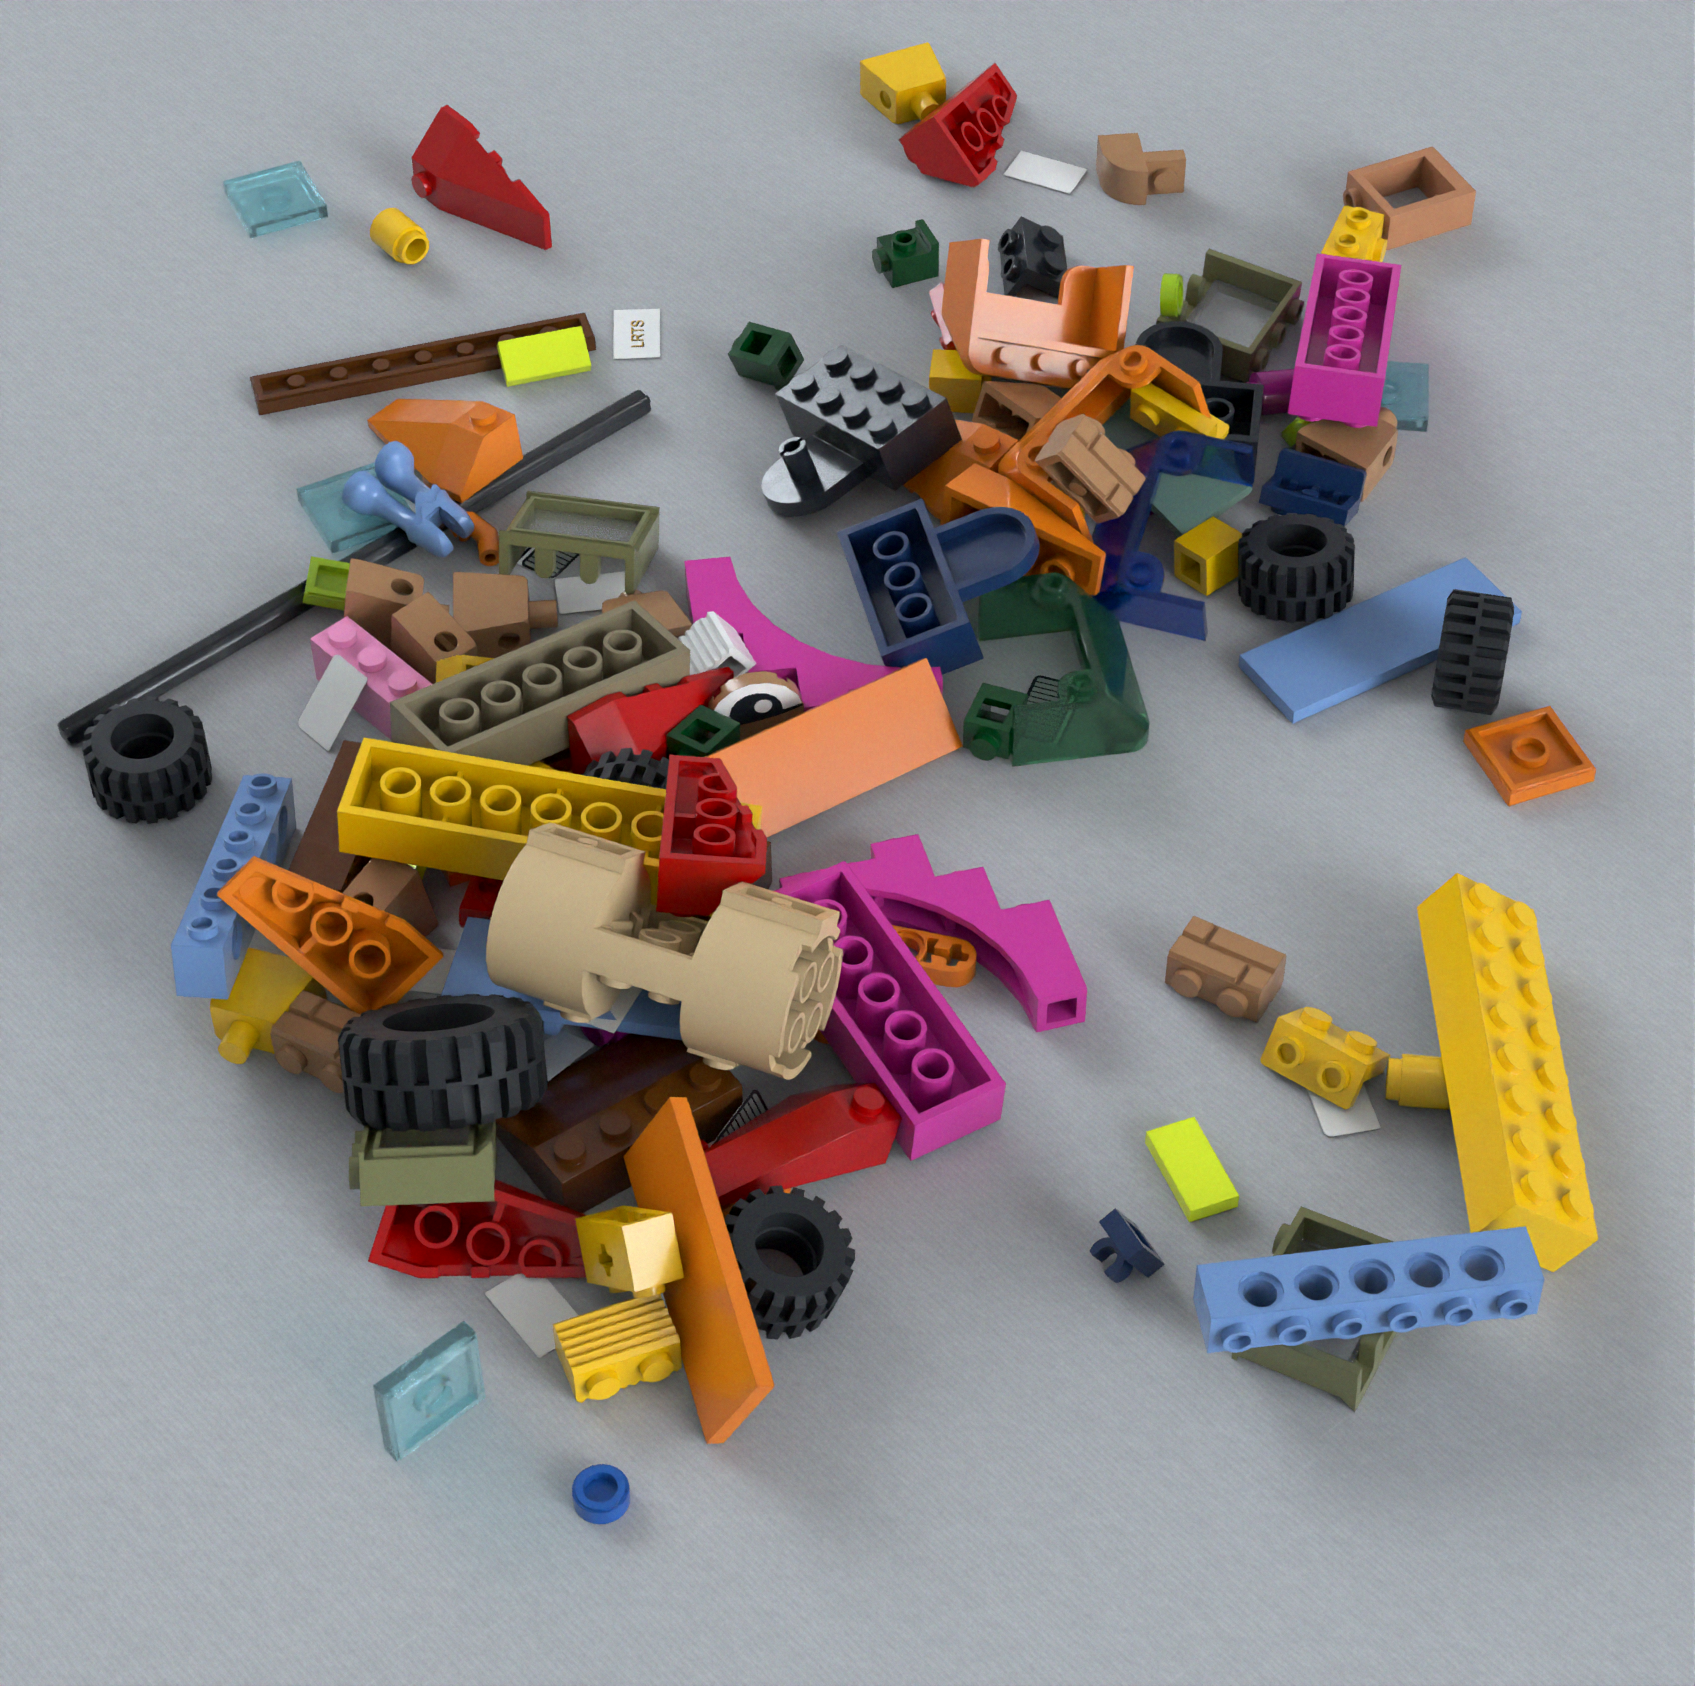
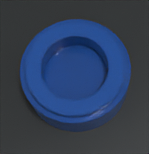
M607 1464L592 1465L582 1470L576 1476L572 1485L575 1511L582 1519L593 1524H608L618 1520L625 1514L630 1504L629 1482L625 1474L620 1469Z

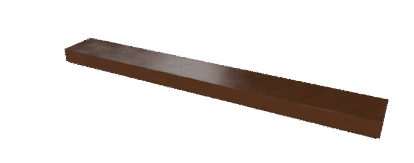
M579 313L250 377V382L259 415H265L501 369L502 365L497 349L499 341L582 326L588 352L596 350V341L586 314Z

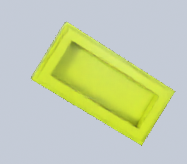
M582 326L499 341L497 344L507 387L591 371L592 365Z
M1195 1117L1146 1131L1145 1144L1189 1223L1238 1207L1239 1194Z

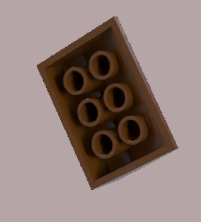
M629 1033L618 1042H613L571 1064L549 1080L548 1088L540 1102H536L534 1107L529 1110H520L518 1115L509 1118L502 1117L496 1119V1136L547 1200L584 1213L632 1186L623 1156L669 1097H687L699 1138L709 1144L718 1137L742 1105V1084L730 1070L710 1067L703 1062L704 1057L687 1052L688 1047L684 1045L682 1040Z

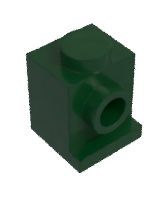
M923 219L915 221V228L900 230L877 237V248L872 251L873 264L877 273H883L892 288L939 276V242Z
M750 321L740 336L733 342L732 348L728 353L739 376L773 385L777 391H780L790 383L804 361L791 333Z
M982 683L963 721V748L969 749L975 757L985 761L992 760L995 756L1009 759L1020 734L1024 733L1027 727L1028 694ZM991 706L1009 710V713L1006 716L991 712Z
M699 705L666 735V758L669 760L670 755L705 757L739 742L740 722L703 705ZM708 731L715 734L711 739L708 738Z

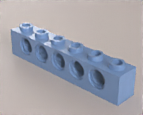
M265 773L253 776L243 775L171 943L177 996L215 999L229 998L256 928L217 896V892L253 856L281 867L296 829L292 778L274 777Z
M1524 1226L1197 1265L1193 1301L1207 1353L1223 1351L1237 1353L1250 1348L1281 1344L1295 1346L1314 1340L1331 1338L1352 1339L1364 1334L1389 1331L1404 1333L1416 1328L1448 1324L1451 1326H1462L1473 1321L1498 1318L1518 1319L1525 1315L1537 1314L1545 1279L1527 1228Z

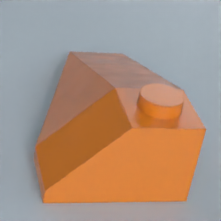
M396 399L367 420L369 428L385 444L398 441L408 447L414 456V469L422 475L425 485L431 488L433 484H437L441 490H445L451 499L460 503L465 502L523 459L515 414L484 401Z
M955 420L962 440L903 486L910 493L916 492L925 501L926 509L934 517L940 519L945 485L974 463L998 473V466L1002 457L1019 440L985 424Z
M974 463L945 485L940 526L982 509L992 507L1013 508L1030 518L1039 539V554L1031 569L1019 578L1014 585L1034 582L1044 584L1047 589L1087 595H1096L1100 592L1106 553L1015 481Z
M255 856L217 892V896L349 1009L359 1014L397 1003L444 957L441 950L406 920Z

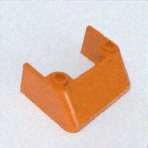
M1134 345L1101 359L1002 457L998 466V473L1015 481L1094 543L1079 503L1052 485L1053 479L1035 462V458L1043 446L1049 442L1048 438L1059 423L1081 414H1085L1087 417H1091L1103 425L1131 397L1132 389L1141 388L1149 383H1152L1211 419L1200 382L1146 346Z

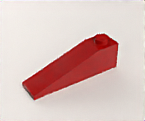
M875 1082L831 1085L790 1095L704 1150L719 1204L722 1206L737 1202L740 1198L745 1200L749 1192L759 1188L764 1194H767L770 1186H782L784 1190L885 1164L902 1117Z

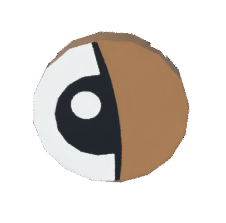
M761 671L745 673L727 681L720 687L721 693L717 695L715 700L714 696H712L708 703V708L740 722L741 741L803 713L804 703L801 693L793 681L787 678L788 682L783 679H778L777 673Z

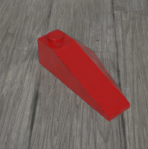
M992 64L899 139L904 147L907 158L918 167L922 174L975 188L996 170L998 161L994 157L996 151L1003 146L1005 140L1001 136L1003 127L1010 123L1018 95L997 64Z
M449 105L441 107L411 157L413 168L411 182L417 195L428 200L439 210L538 248L544 250L551 248L552 238L550 214L520 179L512 181L508 177L502 166L503 159L495 150L488 153L476 140L479 138L480 132L470 121Z
M727 666L685 676L677 685L662 688L658 683L644 686L643 693L626 697L622 692L608 694L568 715L572 773L584 774L587 765L593 760L599 762L602 754L612 751L617 757L621 748H632L635 755H640L642 749L653 752L651 758L658 761L662 757L666 758V735L699 705L708 708V703L712 696H714L715 700L717 695L721 693L720 687L734 678V671Z
M669 756L659 855L656 912L670 913L684 918L694 915L709 916L719 907L723 890L740 882L752 884L765 874L767 837L762 829L756 830L752 823L753 813L748 805L742 806L737 798V786L720 758Z
M495 1179L494 1201L386 1205L368 1262L417 1278H439V1276L490 1278V1276H514L515 1274H524L527 1278H586L575 1219L587 1215Z

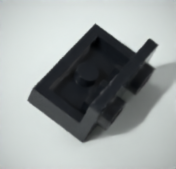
M1021 216L1012 229H1007L1002 234L998 243L1004 295L1015 297L1026 283L1058 298L1062 276L1067 271L1063 235L1050 226H1041Z

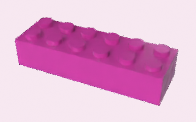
M1317 253L1295 362L1288 414L1298 415L1306 421L1326 419L1340 421L1354 428L1365 426L1377 427L1402 265Z
M846 861L775 890L774 892L840 912L837 924L840 934L837 940L833 939V946L843 949L841 973L824 1031H820L855 1082H875L902 1117L895 1139L909 1160L917 1159L1000 1120L1006 1088L1005 1081Z

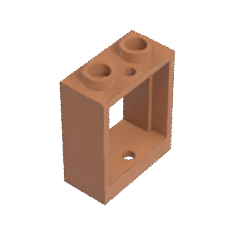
M1432 146L1348 171L1343 202L1344 206L1361 207L1372 212L1384 214L1381 238L1387 239V251L1471 225L1476 190ZM1418 187L1428 199L1394 209L1383 197Z

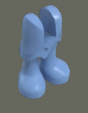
M398 441L389 442L377 454L375 473L378 479L367 471H358L348 479L344 486L342 499L348 508L358 514L378 516L398 526L407 533L410 542L415 543L435 556L446 557L454 550L451 541L438 528L442 523L462 538H467L474 531V523L468 513L455 503L445 490H441L437 484H433L429 488L414 474V456L408 447ZM385 488L398 493L414 503L416 513L394 499Z

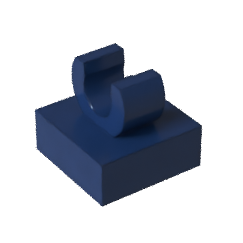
M1113 1209L1099 1221L1109 1237L1096 1241L1091 1247L1090 1253L1101 1263L1110 1255L1117 1254L1115 1262L1104 1271L1106 1276L1115 1283L1125 1280L1131 1274L1133 1267L1149 1278L1165 1265L1139 1227L1119 1210Z

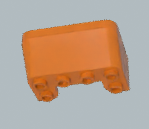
M981 238L949 242L941 311L944 323L961 361L969 372L976 375L1070 390L1087 374V369H1092L1101 359L1124 349L1134 266L1119 265L1096 268L1081 265L1071 267L1062 276L1058 304L987 292L990 240Z

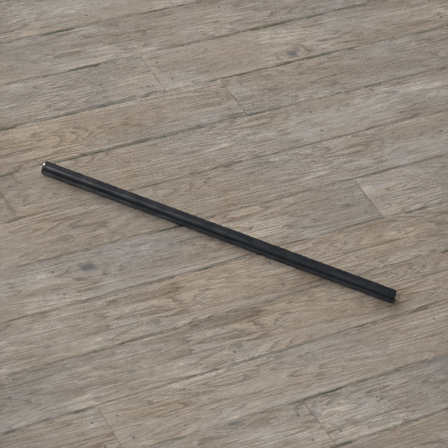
M641 390L630 393L523 455L521 461L465 502L453 501L465 511L475 513L481 511L647 415L651 411L650 398ZM443 523L438 527L442 532L449 529ZM397 527L339 561L350 563L352 558L386 566L418 546L409 541L404 530ZM307 579L63 718L57 724L61 737L69 745L80 743L85 740L84 734L87 728L94 726L93 720L99 714H108V708L115 704L125 705L127 700L138 698V701L147 700L148 697H159L315 607L316 605L303 603Z

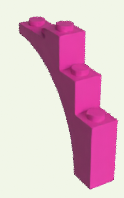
M730 556L684 561L686 596L691 624L693 625L700 618H705L707 612L714 611L738 632L745 647L753 656L756 664L746 673L767 671L777 673L778 679L788 682V678L793 681L801 693L804 712L900 669L898 667L864 664L830 655L798 641L775 626L748 598L737 580ZM931 667L943 695V679L940 667Z
M919 834L870 844V859L847 863L891 925L957 937L972 944L977 952L976 961L995 975L1018 1000L1036 1032L1085 1022L1087 987L1050 900L1020 904L1001 910L983 866L935 876ZM824 869L779 878V889Z

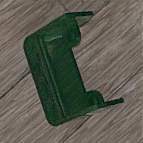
M1055 572L1022 576L1013 583L979 596V641L1070 631L1081 666V670L1069 672L1059 680L1057 685L1058 701L1013 706L1012 767L1132 753L1142 749L1149 739V717L1118 618L1072 579Z

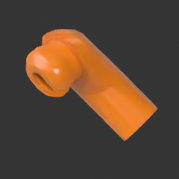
M466 511L474 523V531L467 538H462L451 530L453 536H459V541L466 542L472 537L477 542L481 564L485 566L497 565L499 563V535L497 529L475 512Z

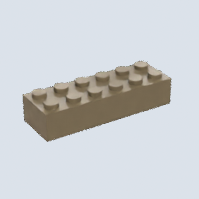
M634 600L391 701V742L528 766L570 747L568 715L608 694L622 692L626 697L643 693L644 686L658 683L662 688L677 685L683 677L690 675V649Z

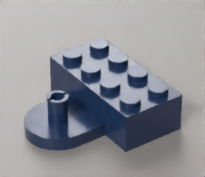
M923 499L837 532L884 665L903 668L918 660L927 658L930 667H940L942 675L984 659L963 602L993 590H1005L1012 587L1034 565L1040 547L1032 521L1019 510L1008 507L986 508L934 528Z

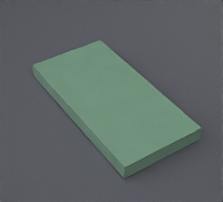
M1131 397L1102 425L1105 429L1104 435L1117 448L1130 453L1135 459V467L1146 477V480L1136 494L1137 497L1177 538L1212 516L1218 518L1252 492L1253 483L1218 448L1206 463H1203L1130 419Z

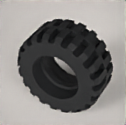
M465 994L464 996L444 995L430 999L408 1000V1002L400 1004L393 1003L382 1006L378 1010L371 1009L363 1012L360 1017L351 1018L344 1025L338 1037L346 1110L359 1124L363 1126L369 1124L374 1129L383 1130L390 1128L393 1131L407 1132L408 1130L424 1132L436 1131V1129L466 1128V1125L487 1124L494 1122L498 1118H509L518 1115L520 1110H529L535 1106L536 1102H540L548 1088L542 1018L529 1001H523L517 997L505 998L503 995L496 994L489 996H480L479 994Z

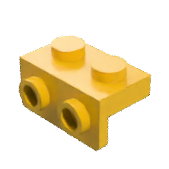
M1344 206L1321 254L1382 262L1387 248V239L1381 238L1384 214L1372 212L1361 207Z
M1152 383L1131 390L1130 419L1203 463H1206L1229 433V425L1211 414L1210 419Z
M1313 1007L1300 1008L1279 1016L1261 1056V1063L1343 1109L1353 1107L1363 1082L1384 1072L1388 1058L1391 1055L1377 1048V1042L1372 1037L1358 1031L1347 1032L1332 1024L1333 1019L1330 1015Z

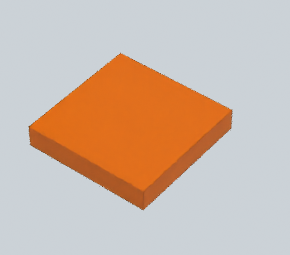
M1551 706L1465 730L1464 744L1508 806L1593 782L1597 769Z

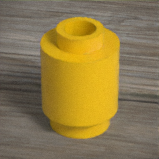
M387 208L374 218L370 227L371 240L397 262L413 265L420 262L426 256L429 250V240L426 232L399 209Z
M1402 1053L1401 1059L1388 1058L1385 1099L1398 1100V1106L1449 1110L1450 1106L1442 1057Z

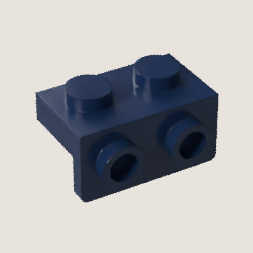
M1283 448L1279 452L1275 474L1262 486L1259 503L1271 506V511L1279 515H1287V513L1313 514L1316 517H1326L1334 520V524H1341L1345 527L1358 513L1367 473L1363 469Z

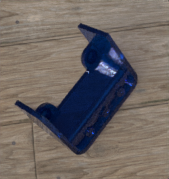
M1179 430L1125 450L1133 456L1135 467L1146 477V480L1137 494L1132 496L1133 500L1123 515L1102 523H1096L1092 538L1094 544L1106 553L1100 591L1096 595L1077 593L1080 606L1089 614L1206 641L1208 629L1205 602L1161 592L1165 580L1162 563L1155 556L1139 552L1138 550L1162 473L1173 476H1185L1191 473L1253 487L1255 480L1253 446Z

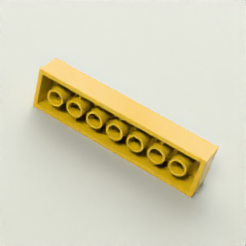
M364 737L337 810L339 852L504 880L515 858L527 844L529 830L551 822L645 851L643 867L647 870L650 878L651 904L657 905L659 855L666 789ZM741 803L742 806L748 805L752 811V823L756 830L761 829L762 806Z
M1456 873L1417 906V913L1470 1232L1526 1226L1540 1267L1555 1272L1598 1241V1234L1594 1219V1208L1591 1203L1585 1173V1163L1582 1158L1576 1127L1577 1121L1574 1116L1569 1092V1081L1560 1046V1036L1552 1005V995L1544 964L1545 958L1540 944L1537 918L1534 910L1525 903L1515 901L1492 890L1484 883H1477Z

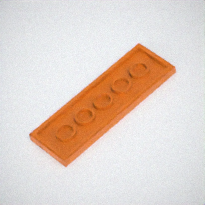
M925 658L705 757L720 758L737 786V798L741 803L762 806L761 829L766 837H770L963 747L929 662Z
M669 1097L623 1157L638 1208L672 1213L684 1278L665 1283L666 1291L663 1293L669 1316H671L676 1333L679 1335L681 1358L706 1444L724 1443L774 1388L775 1384L687 1097Z

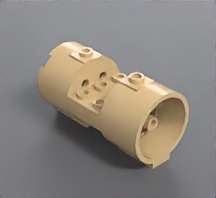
M551 822L529 830L527 844L515 858L502 883L489 924L486 964L489 977L495 985L543 1000V1005L560 1010L562 1018L577 1023H588L610 1011L621 990L631 988L632 985L649 991L648 997L659 1003L675 1005L681 1001L680 1033L682 1041L688 1047L687 1052L704 1057L703 1062L710 1067L731 1070L734 1067L743 1065L787 1080L793 1079L803 1070L811 1058V1051L804 1048L807 1043L813 1040L818 1029L824 1031L838 988L843 949L833 946V939L837 940L840 934V929L837 927L839 911L749 883L740 882L723 890L721 903L709 922L695 917L684 918L670 913L656 912L657 905L651 904L650 878L647 870L643 867L645 851Z

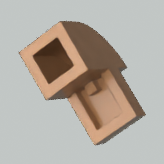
M1138 133L1098 135L1096 171L1101 188L1111 198L1126 204L1146 205L1147 195L1184 192L1186 169L1184 149L1143 152Z

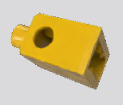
M926 42L861 60L860 94L892 123L902 124L916 119L921 121L946 101V77L931 45Z
M249 947L229 998H211L210 1013L214 1032L222 1040L218 1046L220 1055L231 1063L243 1064L253 1048L274 1054L270 1034L272 1026L285 1011H289L291 1003L302 990L327 1000L325 987L290 957Z

